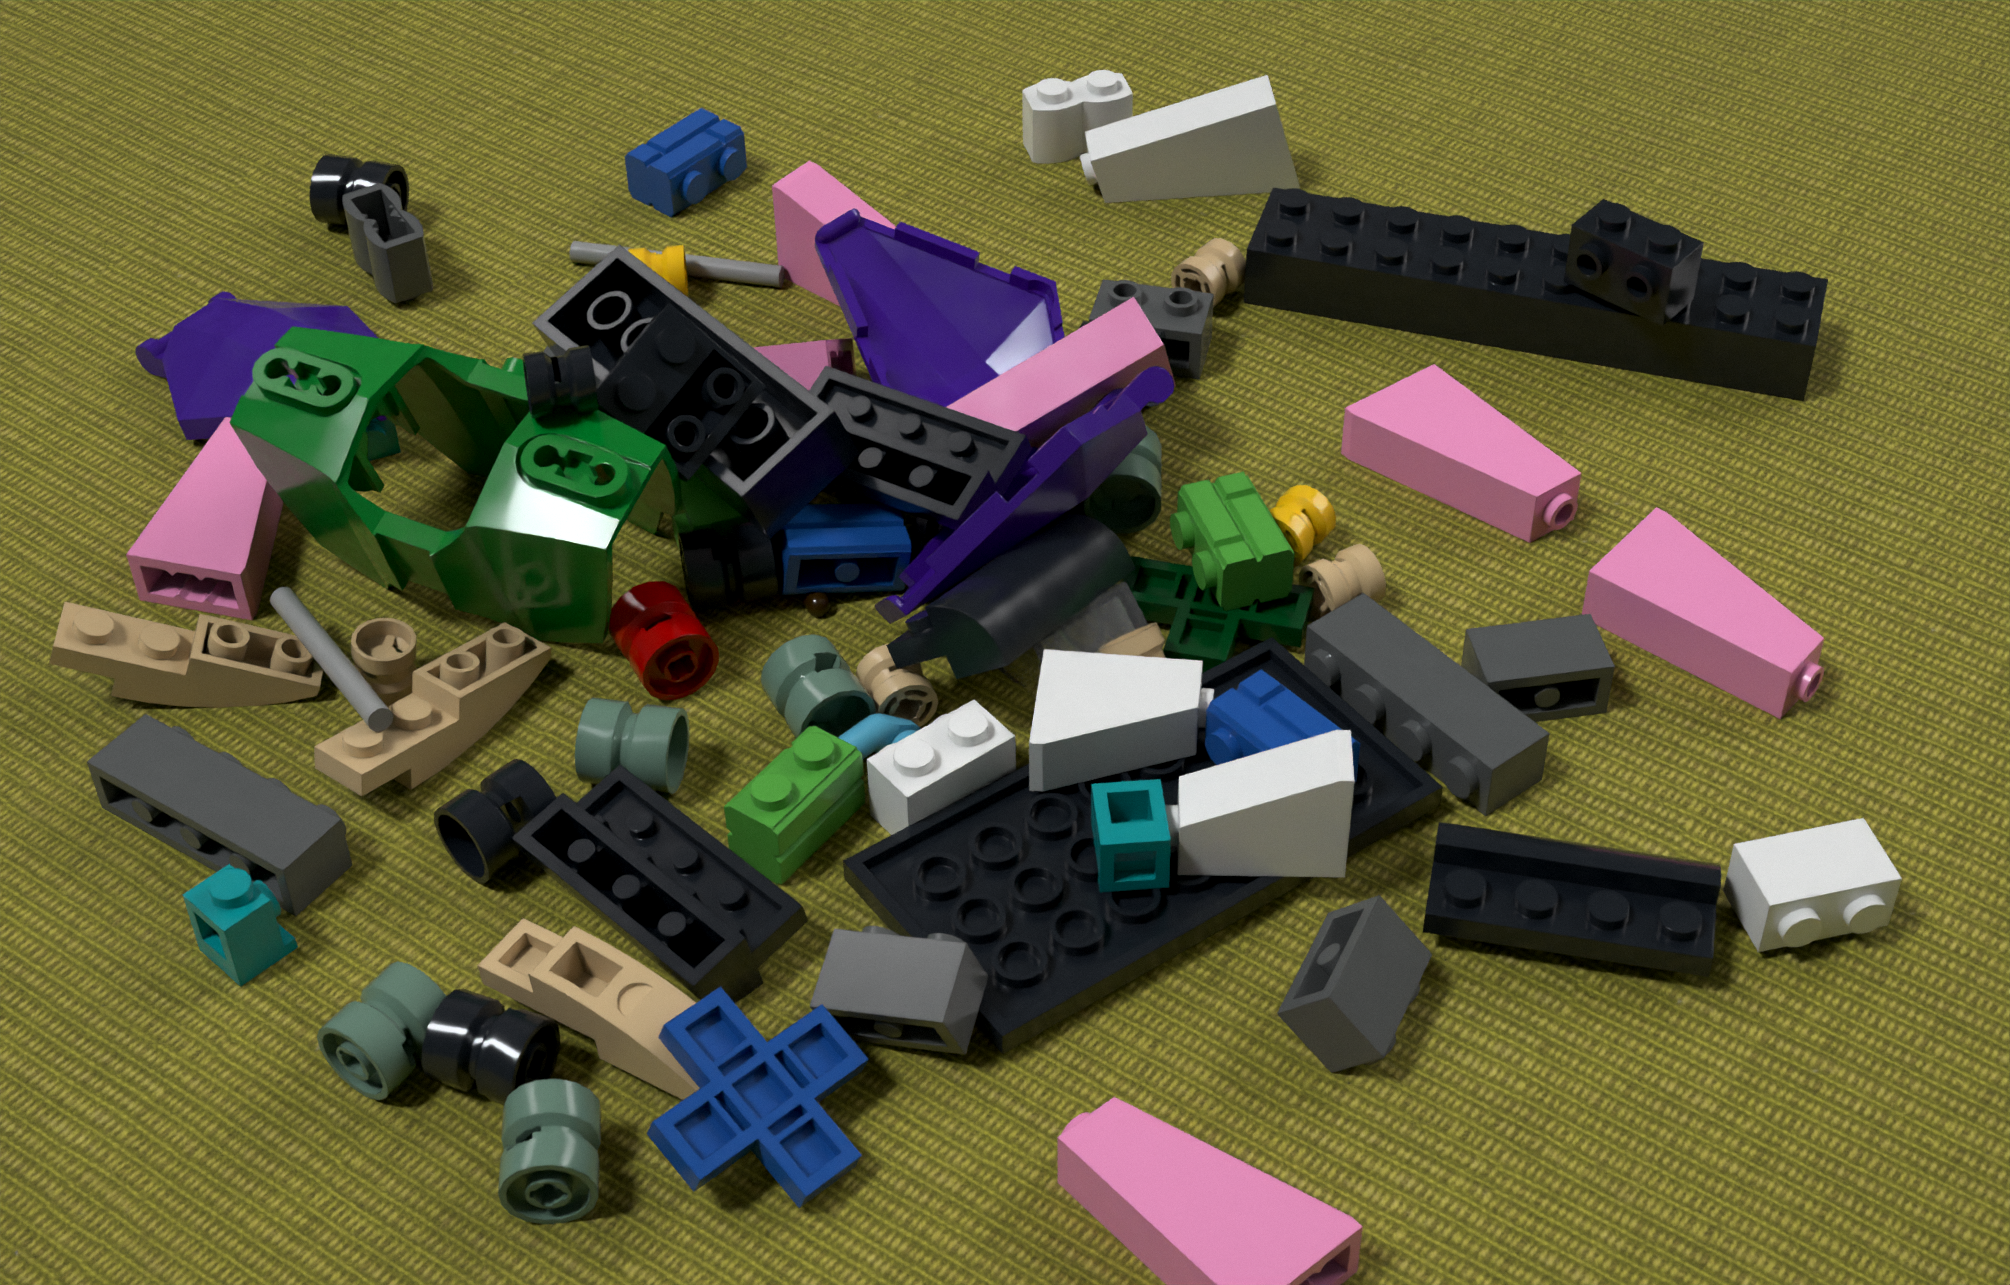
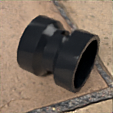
M589 345L568 348L565 354L561 356L550 357L543 351L524 353L522 355L527 399L532 419L552 416L560 408L571 407L577 413L598 410L596 379Z

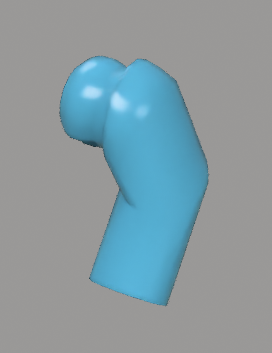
M876 713L867 716L838 738L857 747L862 753L863 759H865L873 752L878 753L885 746L896 743L921 728L912 720Z

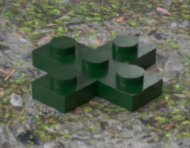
M1131 556L1136 569L1122 580L1116 596V615L1172 625L1163 649L1166 658L1203 661L1202 673L1232 658L1238 637L1265 641L1272 637L1279 644L1301 648L1313 608L1315 588L1292 584V591L1289 592L1287 597L1262 603L1259 599H1255L1252 605L1225 611L1219 605L1210 588L1205 590L1199 588L1192 566Z

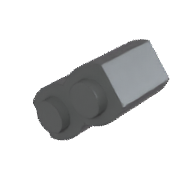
M381 183L344 194L343 206L354 259L360 268L373 275L378 292L389 301L399 303L414 300L420 295L432 291L433 281L423 227L414 215L402 209L398 194L392 188Z

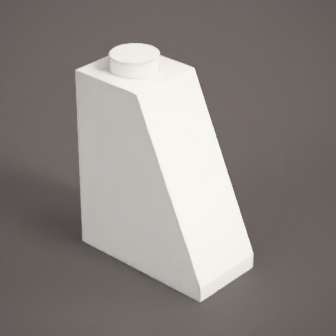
M1044 649L1029 741L1030 791L1044 792L1196 755L1198 729L1206 728V709L1210 702L1214 700V689L1202 688L1203 661Z
M1334 730L1179 776L1178 805H1165L1171 846L1177 847L1178 875L1345 877L1355 782L1351 730Z

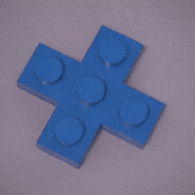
M720 986L663 1025L658 1038L700 1089L652 1121L647 1135L693 1192L751 1151L798 1208H801L855 1168L862 1154L820 1106L819 1102L861 1073L869 1058L823 1004L767 1042Z

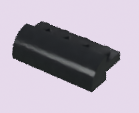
M825 366L809 390L835 410L861 454L830 483L831 485L952 530H956L996 490L1003 496L1032 450L1028 438L1024 434Z
M1062 514L926 606V610L907 619L905 623L908 631L886 646L897 669L942 656L947 657L956 679L1005 667L1136 568L1122 541L1106 525L1086 515Z
M622 765L614 769L577 803L562 793L512 837L516 847L523 855L700 1000L720 986L734 1003L745 998L764 983L758 967L808 922L804 908L800 903Z
M1439 822L1423 932L1709 977L1714 955L1716 905L1721 888V865L1712 862Z

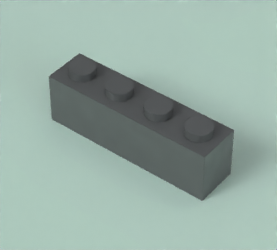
M1365 593L1360 594L1307 626L1304 666L1408 757L1418 762L1442 781L1452 794L1466 800L1483 815H1489L1542 780L1550 733Z
M145 714L87 761L103 809L215 872H218L228 864L234 868L245 870L249 873L252 883L256 880L262 881L275 895L281 909L294 916L302 912L352 866L345 837L347 832L346 826L334 810L323 804L316 806L297 796L278 779H266L245 768L234 756L227 752L218 753L195 741L181 727L173 726L171 728Z

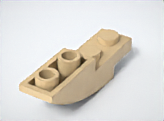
M64 602L49 664L115 678L111 696L182 707L262 706L314 697L318 695L323 672L321 666L296 635L204 614L199 615L196 629L192 631L69 602Z
M506 622L490 629L484 634L413 671L412 694L388 706L393 714V721L387 729L379 732L373 731L362 720L314 746L315 769L360 796H364L392 779L410 790L437 774L466 751L513 707L551 659V647Z
M523 918L478 964L481 980L484 985L594 1039L600 1059L682 1100L700 1089L658 1038L665 1023L696 1002L667 980L603 940L575 926L562 937Z

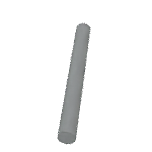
M573 241L570 247V260L574 263L597 265L617 246ZM648 250L651 253L657 252V254H662V251ZM685 254L687 276L780 288L784 282L785 269L781 265Z
M281 587L275 590L270 598L273 608L368 727L377 732L387 729L393 721V714L293 590L288 587Z

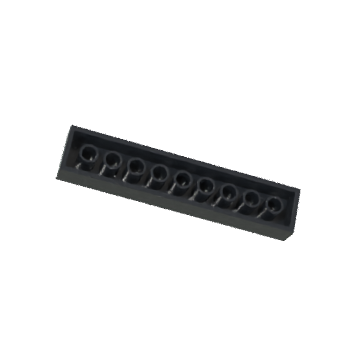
M1273 187L1247 247L1244 303L1804 401L1817 345L1828 279L1812 277L1807 273L1799 271L1782 272L1753 267L1744 262L1727 263L1701 258L1693 300L1665 325L1661 326L1564 282L1570 234L1558 235L1528 230L1514 224L1498 225L1474 221L1460 215L1443 216L1419 212L1406 206L1389 207L1361 202L1351 197L1335 198L1307 193L1297 188L1280 189Z

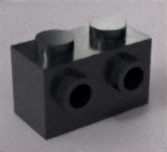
M1603 199L1572 224L1564 282L1663 326L1694 298L1704 242L1681 233L1680 230L1673 226L1663 225L1637 214L1622 204L1612 203Z

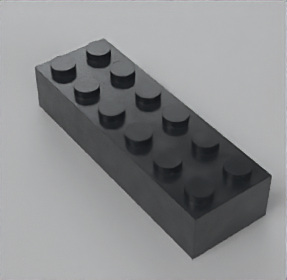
M619 244L532 323L555 356L564 355L568 348L589 345L597 386L649 322L670 303L763 382L766 387L694 473V476L771 539L861 455L835 410Z

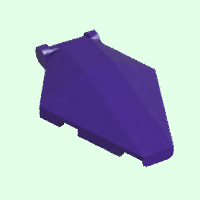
M856 208L827 223L815 235L814 247L874 383L947 407L1065 337L1056 281L1014 266L1011 273L1008 274L980 263V252L903 222H899L895 229L861 217Z
M222 291L212 297L206 306L176 324L174 329L160 339L149 338L138 345L135 353L138 361L147 372L155 376L167 378L181 429L186 440L211 438L225 417L232 418L241 395H245L254 381L252 369L255 362L262 354L275 349L274 345L292 326L373 338L378 337L348 306L237 299L230 292ZM286 375L295 384L297 379L294 375ZM379 416L376 419L379 421H385L388 418L385 416Z
M1158 366L1145 369L1124 389L1112 390L1103 396L1088 413L1060 428L1038 448L1032 447L1031 452L1003 496L996 490L956 530L942 526L898 576L909 589L902 597L891 595L875 604V609L889 624L907 616L1018 542L1087 499L1147 436L1148 433L1141 410L1144 406H1158L1173 393L1174 381L1170 373Z

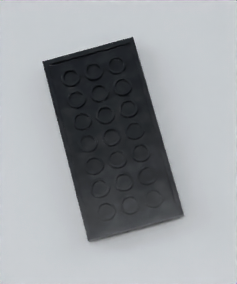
M1271 637L1202 673V688L1214 689L1215 699L1231 688L1237 690L1240 682L1262 669L1339 728L1351 730V737L1360 743L1357 781L1354 784L1347 858L1441 805L1443 786L1274 638ZM1205 728L1198 729L1196 755L1044 792L1030 791L1029 764L843 860L844 879L890 930L900 936L925 939L932 933H944L955 936L967 943L988 975L975 1024L1002 1054L1021 1045L1314 877L1178 875L1177 847L1171 846L1169 888L1114 892L1099 891L1098 867L1091 825V784L1161 779L1165 805H1178L1179 776L1216 766L1205 747Z

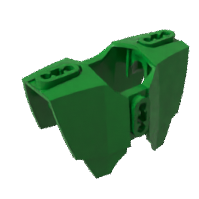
M292 326L274 345L275 349L262 354L255 362L252 369L254 381L245 395H241L229 422L259 471L322 547L387 590L393 585L403 591L408 581L447 594L455 610L489 618L501 624L506 622L538 641L603 643L608 635L612 608V545L626 519L630 523L655 535L664 513L675 516L681 506V483L677 466L666 445L599 410L577 413L571 407L560 408L552 416L532 419L527 399L522 359L507 358L500 369L490 366L485 359L454 354L424 344H410L361 335ZM286 375H294L297 379L295 384ZM385 416L408 433L413 435L418 433L468 474L488 477L465 527L446 532L385 511L356 492L376 491L381 493L385 486L368 460V435L366 428L372 419Z

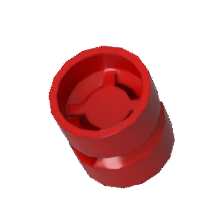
M648 581L634 586L623 594L611 608L609 634L622 654L630 662L631 668L651 696L661 700H677L686 697L703 687L715 673L719 662L718 647L704 626L696 618L695 613L675 585L665 581Z

